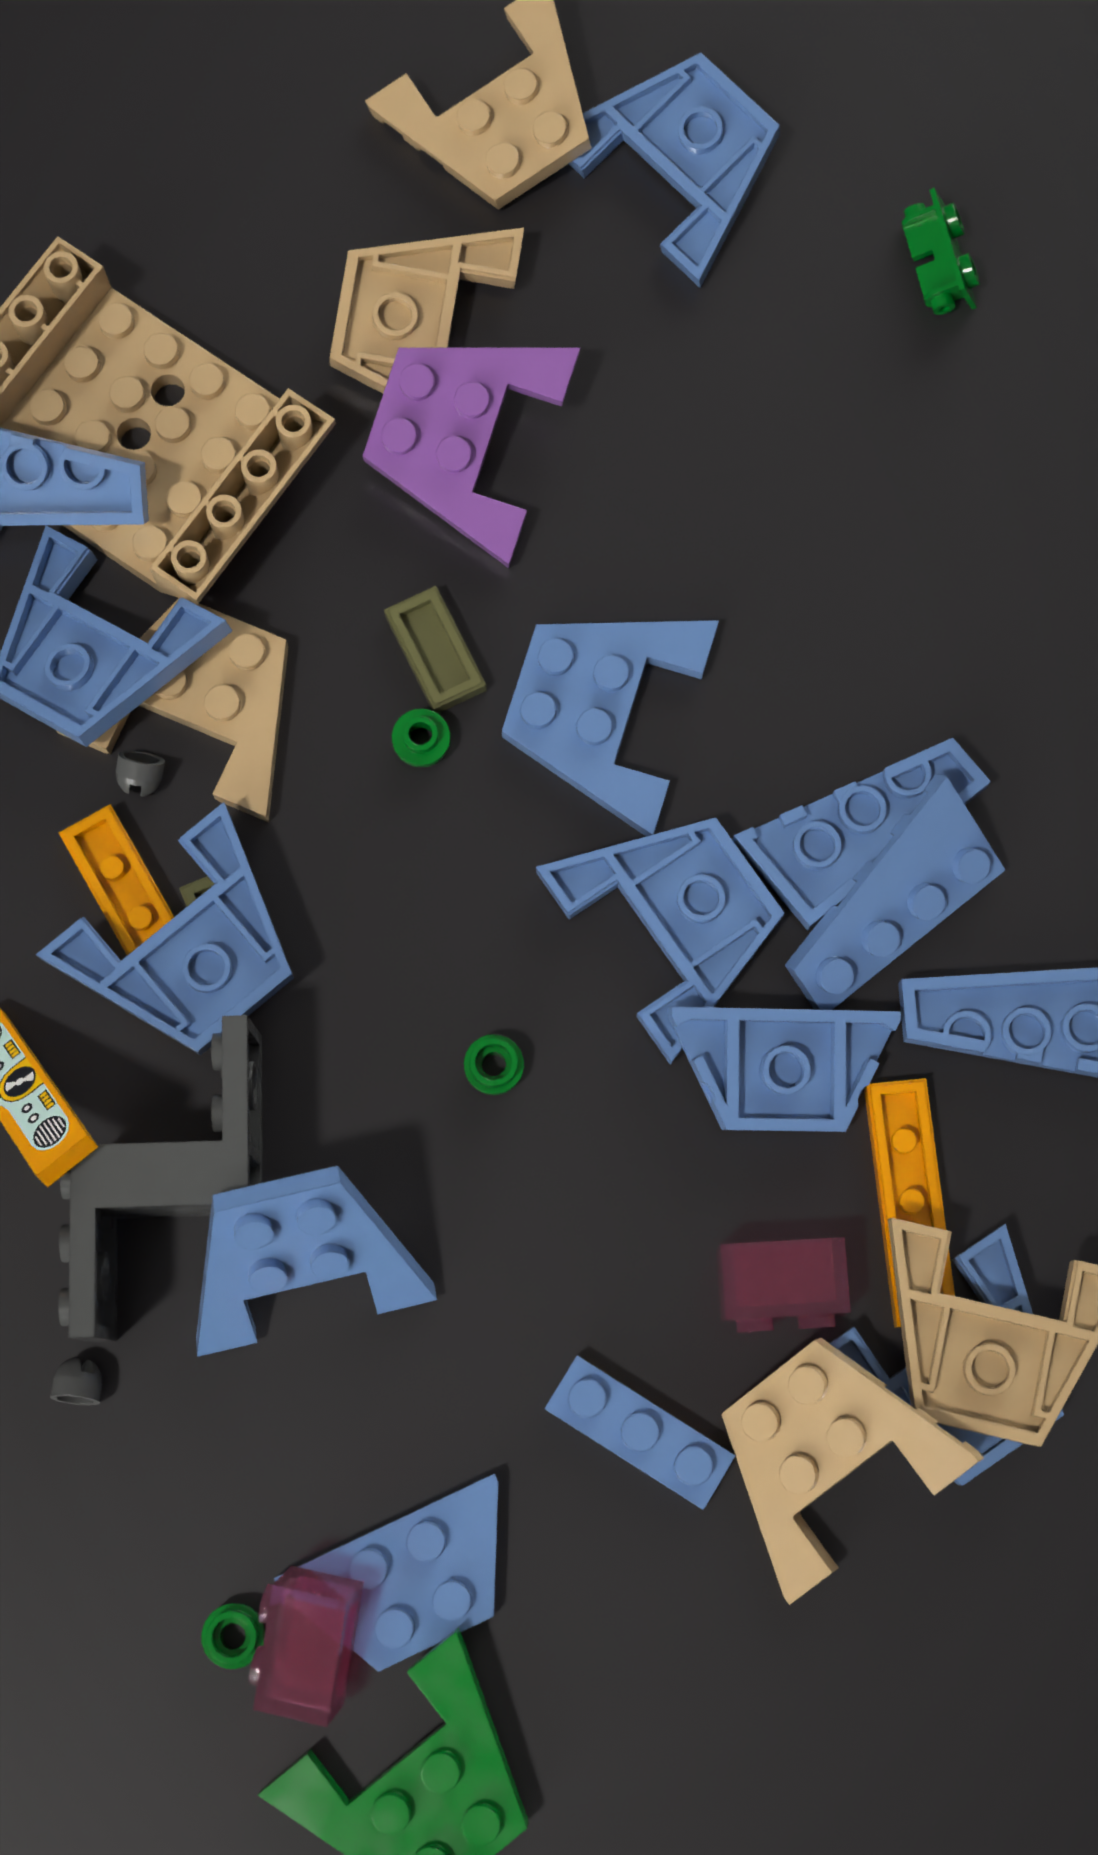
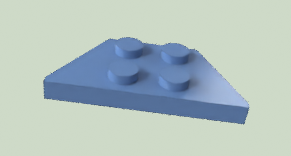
M669 1007L668 1018L721 1130L846 1132L859 1106L858 1098L863 1088L870 1084L880 1064L877 1060L891 1031H896L901 1021V1012Z
M494 1473L274 1578L277 1587L378 1672L440 1643L458 1627L460 1632L494 1617L499 1481Z

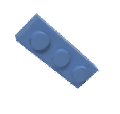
M576 1356L544 1408L702 1510L706 1507L735 1458L734 1454L579 1356Z

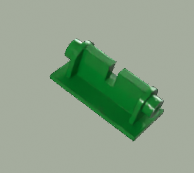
M934 187L929 189L933 205L926 207L924 203H916L907 207L904 210L905 218L901 223L913 260L916 262L930 255H934L935 260L915 268L924 296V303L927 307L933 309L934 314L941 315L955 308L954 301L964 297L973 310L977 308L972 288L979 286L980 280L970 253L961 255L956 239L965 235L963 223L955 203L945 205Z

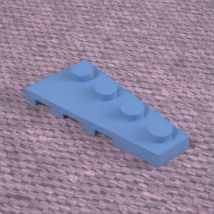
M0 428V526L144 525L149 521L145 462Z
M950 738L884 768L878 774L836 789L833 794L804 807L802 805L780 814L779 818L764 825L742 831L734 835L733 842L808 931L822 919L832 905L838 906L856 884L853 878L867 861L873 862L892 839L893 835L890 834V831L905 813L911 815L927 793L924 789L936 774L948 777L965 805L983 792L991 781L955 739Z
M936 774L924 789L927 793L911 815L905 813L890 831V834L893 835L892 839L873 862L867 861L853 878L856 884L838 906L832 905L785 964V967L814 1010H833L1005 871L1002 863L947 776Z
M1098 967L901 979L898 983L903 1042L1098 1078Z

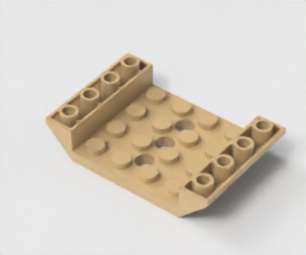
M57 236L0 307V428L145 462L149 521L144 525L62 526L159 592L177 598L183 597L199 604L335 426L336 421L333 417L289 388L279 399L111 288L105 269L101 264ZM166 385H178L185 390L181 401L172 406L158 404L155 402V395L160 388ZM133 428H144L151 433L150 440L144 447L137 450H129L121 445V439L125 432Z

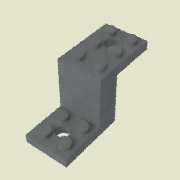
M247 1015L222 1016V1033L212 1034V1066L214 1071L220 1070L222 1095H213L211 1117L213 1131L221 1132L222 1141L97 1144L98 1148L60 1178L62 1198L70 1199V1224H63L61 1226L59 1236L61 1261L69 1262V1288H61L59 1294V1320L61 1326H69L68 1338L90 1342L117 1341L118 1219L210 1216L212 1196L214 1194L263 1183L262 1035Z

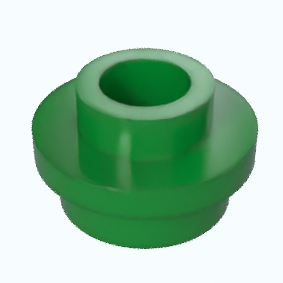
M414 709L408 711L397 720L393 727L392 744L394 750L402 761L411 766L428 767L436 764L446 755L450 746L449 727L443 717L432 710ZM418 728H425L432 733V737L427 743L418 745L410 740L411 733Z
M497 1034L486 1035L474 1041L468 1048L464 1058V1070L469 1083L476 1090L488 1095H500L510 1091L518 1084L524 1070V1059L521 1050L511 1039ZM496 1055L505 1061V1070L500 1075L490 1076L484 1072L482 1068L483 1062L489 1056Z
M229 1603L217 1608L208 1616L202 1628L201 1641L205 1654L214 1664L225 1669H239L247 1666L258 1657L263 1649L266 1636L264 1623L259 1614L245 1604ZM236 1623L244 1629L245 1641L242 1646L231 1647L224 1641L223 1632L228 1624Z

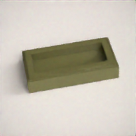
M436 586L384 609L385 617L432 711L439 714L487 691L486 683Z

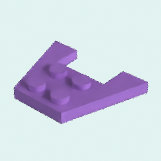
M398 348L363 453L364 462L509 568L527 510L474 493L507 390L510 389L562 407L578 360L580 348Z

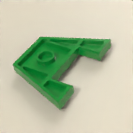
M459 1627L416 1661L407 1671L410 1678L444 1720V1723L351 1800H349L311 1749L258 1793L259 1797L344 1855H496L524 1832L529 1823Z

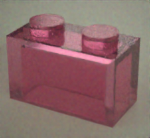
M845 1237L721 1244L716 1249L721 1322L736 1321L737 1333L774 1331L773 1319L798 1318V1329L836 1327L835 1316L851 1313Z
M291 1565L274 1584L267 1585L259 1608V1622L266 1624L263 1646L259 1645L257 1647L249 1672V1683L257 1686L253 1710L328 1727L345 1703L364 1582Z

